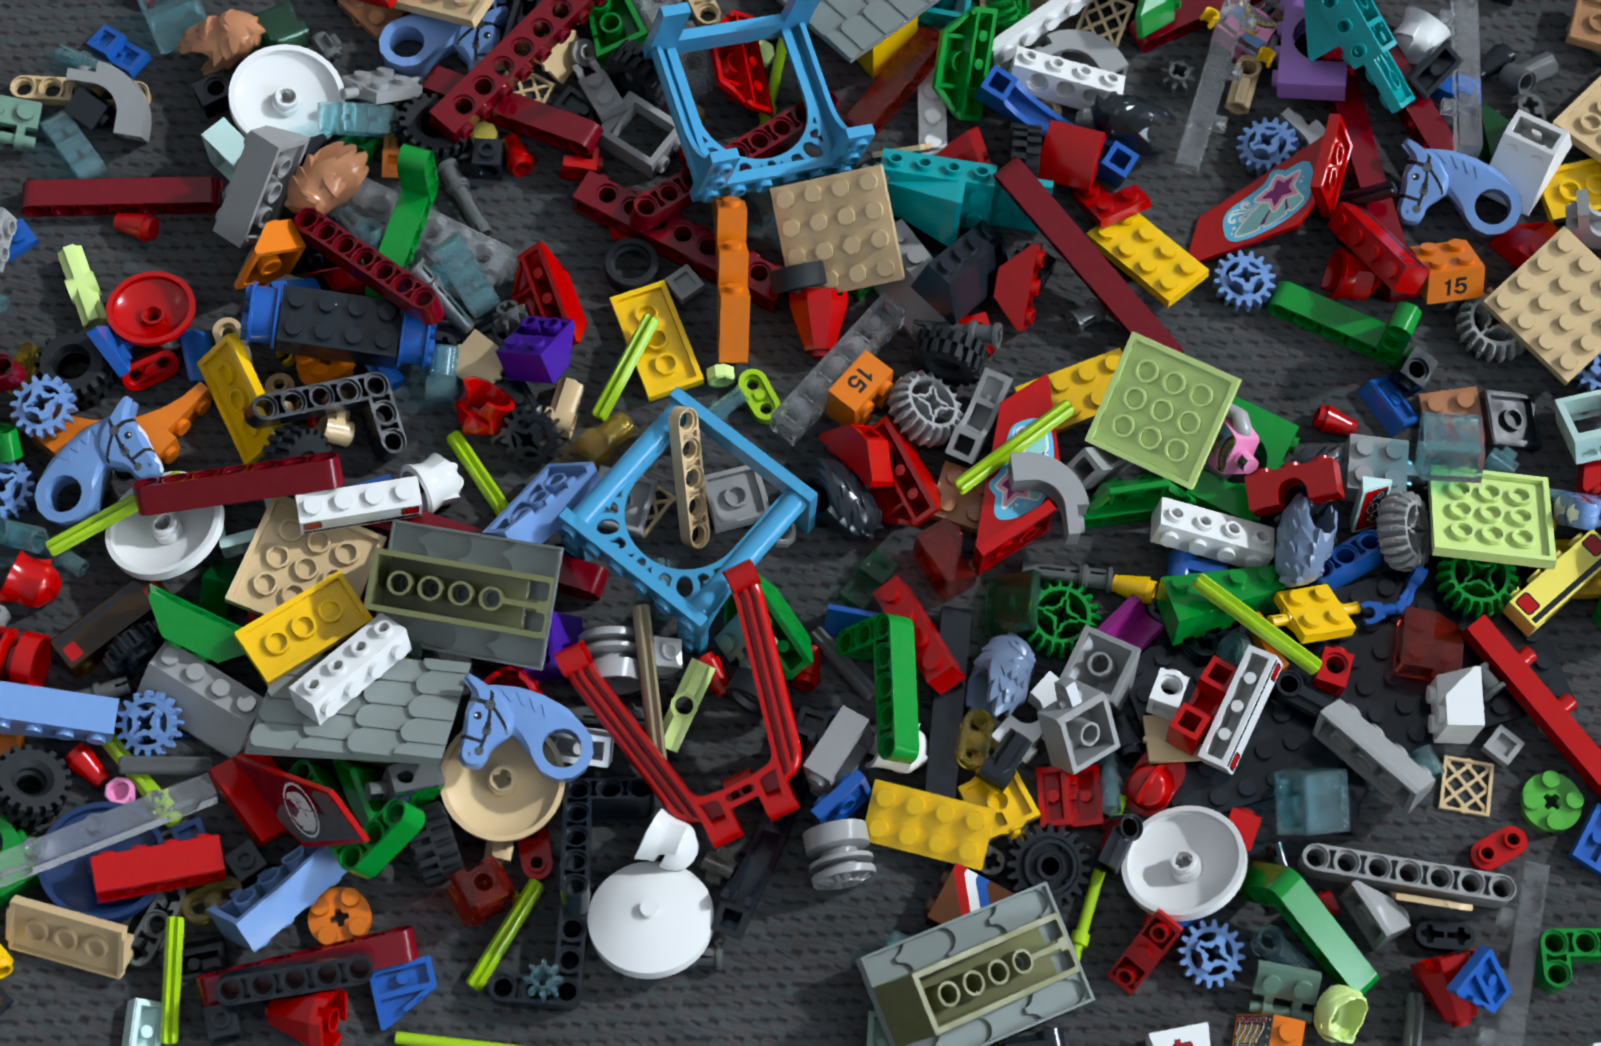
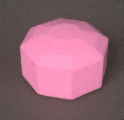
M115 777L106 784L104 796L109 802L130 806L136 800L137 789L128 778Z

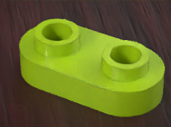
M758 369L745 370L739 376L738 390L750 413L761 424L775 422L781 413V403L766 375ZM754 383L758 388L751 390L747 386ZM768 407L771 409V412L764 414L761 412V409Z

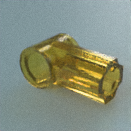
M619 411L598 428H589L577 438L574 445L589 462H593L595 467H598L603 463L602 460L605 462L610 458L616 447L636 433V427L626 413Z

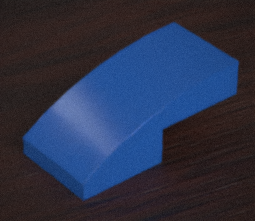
M106 24L86 42L87 46L98 56L132 79L152 60L148 52L128 42L124 34Z

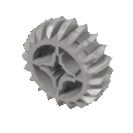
M1490 287L1486 292H1483V297L1466 299L1465 303L1461 304L1459 313L1455 318V322L1458 324L1455 328V333L1462 334L1459 338V343L1468 342L1466 352L1473 349L1477 351L1475 354L1476 359L1480 358L1483 354L1486 355L1487 363L1491 362L1493 357H1495L1498 364H1500L1505 358L1511 361L1516 355L1523 354L1526 347L1501 323L1498 324L1499 321L1481 305L1494 292L1493 288ZM1474 316L1478 319L1477 322L1481 326V332L1475 325Z
M923 370L918 372L911 371L905 376L900 377L888 393L890 397L887 404L891 407L888 413L895 417L893 424L900 426V433L905 432L908 435L909 441L916 439L918 446L925 444L928 448L935 445L938 447L950 441L955 426L960 423L964 415L960 411L962 404L955 400L957 394L949 390L950 385L942 383V377L936 379L932 372L925 374Z
M1399 491L1386 495L1380 502V507L1377 509L1379 516L1376 518L1378 529L1376 530L1378 532L1377 542L1380 543V552L1384 554L1385 562L1388 563L1391 569L1402 572L1412 571L1417 565L1424 567L1425 563H1428L1429 555L1432 552L1430 548L1429 511L1425 509L1424 501L1421 500L1418 494H1414L1413 491Z

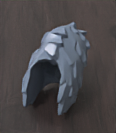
M1300 492L1294 496L1292 501L1283 510L1276 533L1275 571L1280 577L1278 579L1279 582L1284 583L1286 588L1307 585L1314 582L1318 577H1322L1325 570L1324 563L1332 555L1333 540L1337 532V511L1333 510V507L1329 505L1324 515L1320 516L1315 527L1310 517L1308 497H1304Z
M1012 632L992 638L989 644L981 649L983 653L974 660L975 666L967 682L964 697L965 706H969L972 720H979L984 717V721H990L1005 712L1006 716H1009L1017 706L1025 702L1031 676L1034 674L1036 658H1034L1035 654L1030 645Z

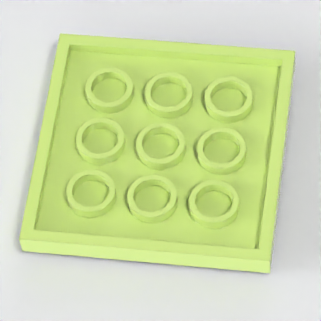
M1131 332L1084 441L1193 490L1242 379L1141 334Z
M1429 464L1428 497L1433 556L1545 569L1555 568L1557 558L1548 477Z

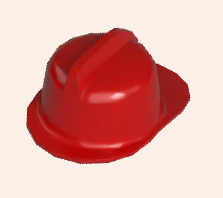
M340 267L306 274V276L322 274L333 291L356 295L365 291V284Z
M1146 752L1127 777L1123 787V794L1127 797L1126 804L1134 813L1141 816H1153L1163 811L1183 783L1186 776L1185 763L1149 764Z

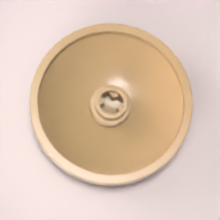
M461 731L448 746L440 766L445 781L440 794L444 806L454 822L470 835L481 840L496 843L522 840L542 829L554 816L561 803L565 782L554 783L541 777L525 751L514 738H510L496 747L489 754L488 760L482 769H466L458 761ZM548 737L542 746L543 755L553 766L564 768L559 750L551 738Z

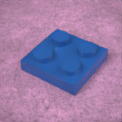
M856 769L852 774H845L831 793L820 796L811 810L817 824L850 819L869 802L872 791L866 777Z

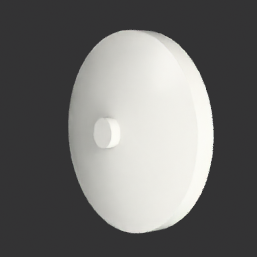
M273 45L252 53L237 67L229 86V109L233 121L244 136L252 129L268 125L308 137L325 134L328 140L337 130L344 114L345 101L339 97V90L344 88L336 69L320 54L296 45Z
M174 471L164 472L163 476L168 475ZM133 488L129 489L119 501L133 494ZM219 505L150 516H141L139 512H136L106 528L105 542L107 550L121 570L137 579L159 581L179 576L202 562L217 544L224 526V507Z
M1178 806L1161 811L1143 822V833L1138 840L1132 841L1121 865V870L1130 896L1141 909L1153 915L1160 908L1174 921H1190L1216 912L1235 896L1244 881L1248 859L1241 834L1227 817L1206 807Z
M660 861L638 862L616 871L599 886L591 900L587 922L592 945L599 957L609 967L629 977L657 979L674 975L686 969L703 954L713 934L711 930L714 921L713 903L705 885L689 870H666L659 867Z

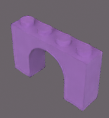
M1280 0L1279 14H1284L1283 21H1278L1277 38H1281V45H1275L1276 54L1274 57V62H1279L1278 70L1272 71V87H1277V98L1345 101L1348 65L1345 62L1314 60L1310 62L1309 58L1303 56L1296 49L1295 42L1306 32L1304 0Z

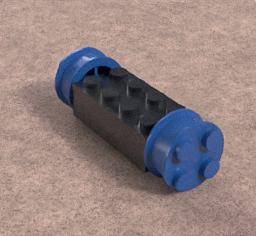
M254 280L253 285L247 284L240 340L245 341V346H248L250 342L270 344V349L274 350L276 338L275 352L390 369H394L396 361V367L404 363L418 365L421 371H424L425 366H431L437 324L424 325L405 311L402 314V309L387 299L284 284L282 294V284H279L278 288L259 286L257 281Z

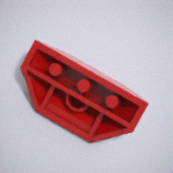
M733 9L718 24L751 19L754 16ZM759 41L709 49L716 84L724 97L749 110L771 116L774 112Z
M1551 221L1519 224L1500 237H1495L1488 246L1518 269L1560 229Z
M539 241L517 256L516 264H518L514 276L511 298L517 302L518 306L525 304L528 316L573 319L575 323L573 347L580 343L587 321L569 273L547 246Z
M885 415L873 424L872 427L888 440L894 482L891 487L878 486L877 488H871L866 485L865 487L875 499L879 510H882V520L884 523L918 527L940 510L941 493L916 447L908 440L904 433H900L901 430L896 424H893L890 417Z

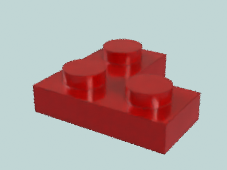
M1097 180L1094 181L1090 193L1080 190L1072 191L1074 202L1101 230L1151 207L1150 198L1136 184L1112 195Z

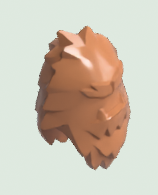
M229 9L219 16H208L201 22L189 27L181 36L176 49L179 50L180 54L198 52L207 55L208 60L201 68L202 75L207 77L220 70H228L237 61L247 57L254 47H259L262 39L261 34L265 33L266 30L257 23L259 19L257 16L244 11Z
M337 141L319 149L313 155L308 154L302 167L298 165L295 175H291L289 179L287 200L284 202V205L294 214H297V212L304 208H314L325 216L334 212L340 205L348 202L349 198L359 191L362 186L361 182L369 171V167L365 166L368 158L367 152L356 153L357 145H344V141Z

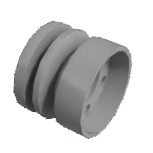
M601 626L583 631L578 636V642L581 640L585 642L597 670L616 695L629 694L641 689L634 628L626 626Z
M854 818L835 820L816 825L803 833L802 837L806 856L817 859L809 865V872L814 874L811 878L813 888L817 890L845 889L867 882L876 876V866L871 863L874 858L873 853L862 850L870 844L866 821Z

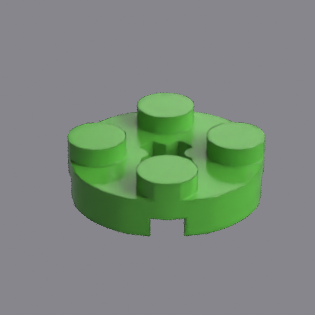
M1552 770L1537 774L1528 780L1523 786L1519 798L1520 810L1525 821L1537 831L1544 833H1560L1571 828L1579 819L1584 804V797L1579 792L1577 786L1566 776ZM1544 796L1554 797L1557 800L1558 809L1554 807L1547 809L1544 806L1547 802Z

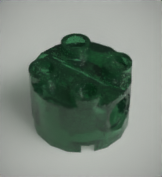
M288 0L253 15L259 18L257 23L266 30L265 33L261 34L262 39L259 47H257L258 50L284 44L309 48L305 38L309 36L307 25L303 20L298 21L294 8Z

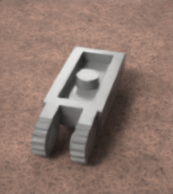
M591 56L588 58V64L591 70L594 71L593 74L585 77L583 69L578 63L573 65L572 68L579 80L582 91L602 122L626 110L627 107L605 70L601 69L595 57Z

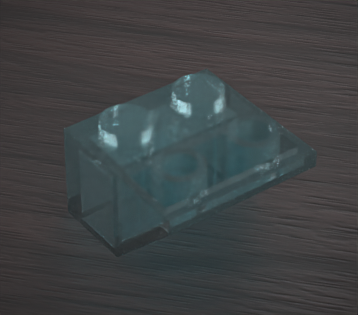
M136 0L161 56L176 50L183 33L189 27L207 17L200 0Z
M1422 412L1414 466L1420 479L1426 481L1481 483L1485 459L1482 416Z
M1288 767L1274 773L1277 835L1309 836L1350 831L1347 769Z

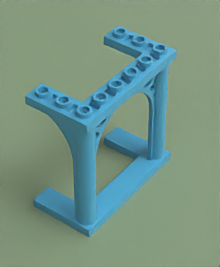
M788 0L781 14L684 29L691 14L688 2L660 6L642 47V52L645 59H653L693 180V185L689 191L692 202L703 201L704 203H709L717 200L719 197H740L746 192L751 191L763 193L773 187L854 170L876 133L872 124L848 128L840 119L833 105L806 28L820 0ZM782 37L806 108L804 133L793 148L779 156L766 159L739 156L737 148H723L708 134L702 125L678 54ZM815 131L817 137H811L810 133ZM811 145L817 148L821 156L815 158L808 156L804 152L803 146ZM798 156L801 160L792 161L791 157ZM740 166H747V167H749V169H745V170H743V171H739V170H740Z
M677 386L669 394L670 404L572 511L566 507L559 514L562 547L564 548L563 553L565 555L588 562L592 558L603 560L607 563V568L612 574L618 578L623 576L630 581V586L635 592L641 596L647 595L655 601L654 605L665 615L670 613L676 617L677 638L682 639V648L690 654L696 652L699 656H702L708 649V629L720 608L732 593L722 572L749 558L755 566L792 523L808 535L815 527L818 493ZM676 406L695 409L699 420V430L782 492L726 556L713 564L697 569H674L652 561L636 547L625 523V506L632 487L670 445L668 417L671 410ZM685 413L680 418L681 427L686 423L687 417ZM613 504L616 505L618 508V512L616 514L610 512L611 506ZM605 521H613L619 525V529L612 534H602L597 530V526ZM621 539L626 545L623 548H619V544L612 542ZM644 560L646 563L644 566H641L638 561ZM662 575H667L672 579L670 587L667 586L664 579L662 581L659 580ZM700 576H706L709 579L703 581V585L705 586L702 589H700V582L698 578ZM682 578L689 579L693 585V591L688 597L680 596L676 589L678 581Z

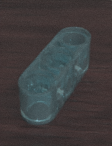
M335 101L317 104L318 130L320 134L362 137H392L396 135L395 107L393 105Z
M61 110L39 123L46 137L77 179H97L108 172L99 154L67 112Z
M458 232L433 247L437 259L474 318H479L501 304L498 294L468 244Z

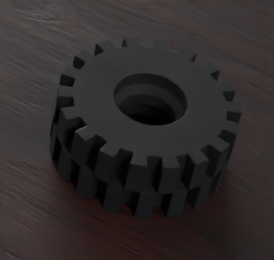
M629 39L622 41L604 63L605 72L608 73V77L615 84L628 92H633L659 109L666 99L653 59L644 58L642 52L644 44L638 45L637 41L632 40L630 42Z
M424 93L420 94L419 100L414 96L410 98L409 104L406 102L403 105L395 130L397 146L401 147L403 144H408L433 151L436 166L449 158L459 160L460 154L462 155L468 138L466 140L461 139L454 145L444 135L438 138L430 137L421 130L425 127L434 128L429 123V111L441 100L438 99V94L432 93L431 98H427V94ZM457 110L461 114H467L465 110Z
M1013 123L1007 162L1014 156H1017L1038 179L1042 126Z
M938 324L932 325V328L927 325L923 329L920 328L917 333L910 355V364H914L913 368L915 370H923L925 374L932 372L936 379L942 377V383L944 384L952 383L953 386L960 387V384L967 387L970 386V383L975 385L980 380L988 351L986 345L981 344L982 341L979 338L973 339V335L969 332L964 334L961 329L956 328V330H953L947 325H944L943 328H940Z
M286 424L283 425V428L278 427L274 430L276 435H269L267 438L269 445L263 446L262 451L265 452L264 458L260 457V462L330 452L332 448L331 445L325 444L328 438L325 435H321L322 432L320 430ZM295 495L287 496L289 498L296 500Z
M25 744L23 750H20L19 745L11 748L10 753L6 750L1 754L0 818L6 814L9 816L6 822L12 825L14 820L20 821L19 827H27L29 822H32L33 827H39L42 820L47 824L52 821L54 816L57 817L70 793L72 780H69L71 776L70 769L63 770L66 762L63 758L57 761L55 759L57 753L53 750L47 754L43 752L44 746L38 745L37 750L32 749V744ZM19 780H30L39 786L40 793L34 795L26 794L17 787L16 783Z

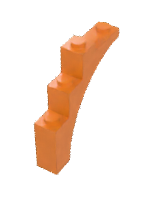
M724 196L711 202L717 275V356L719 363H748L750 293L748 289L749 251L746 244L747 207L745 201H741V197Z
M199 382L185 395L165 407L135 417V420L147 433L163 466L171 464L179 455L181 447L176 437L183 436L190 429L191 422L198 415H204L211 407L212 395L209 388L202 382ZM10 415L13 424L16 425L18 421H15ZM71 416L75 420L74 423L66 422L64 426L67 431L64 433L60 429L56 430V438L54 439L49 433H46L44 440H40L36 433L31 438L25 433V430L21 432L53 458L72 438L100 420ZM31 419L29 420L30 422L35 424H42L40 420H36L34 422Z

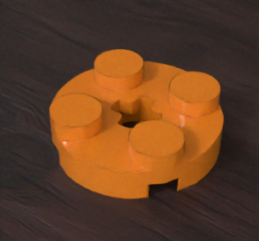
M295 355L298 377L306 385L351 377L354 374L353 368L354 366L356 367L355 363Z
M334 887L326 890L310 906L308 913L310 932L315 940L322 945L367 935L372 924L370 906L367 900L354 888ZM341 911L343 914H349V918L344 920V926L339 927L337 922L331 923V918H334L336 915L335 912Z

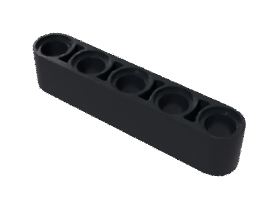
M353 950L229 970L219 977L215 986V996L224 1005H238L361 985L371 979L375 961L368 951ZM362 960L367 963L369 969L365 973L358 974L352 970L351 964L354 961ZM329 965L336 970L337 974L331 979H325L319 974V969L322 966ZM291 971H299L303 975L304 981L299 984H293L288 981L286 975ZM259 976H266L271 980L272 986L267 989H260L255 985L254 979ZM227 981H233L238 985L239 992L228 994L223 990L222 984Z

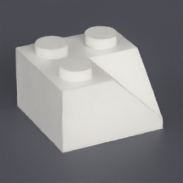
M1473 666L1436 675L1431 684L1427 686L1426 701L1428 704H1431L1432 713L1428 717V731L1433 733V743L1470 744L1485 726L1481 666Z

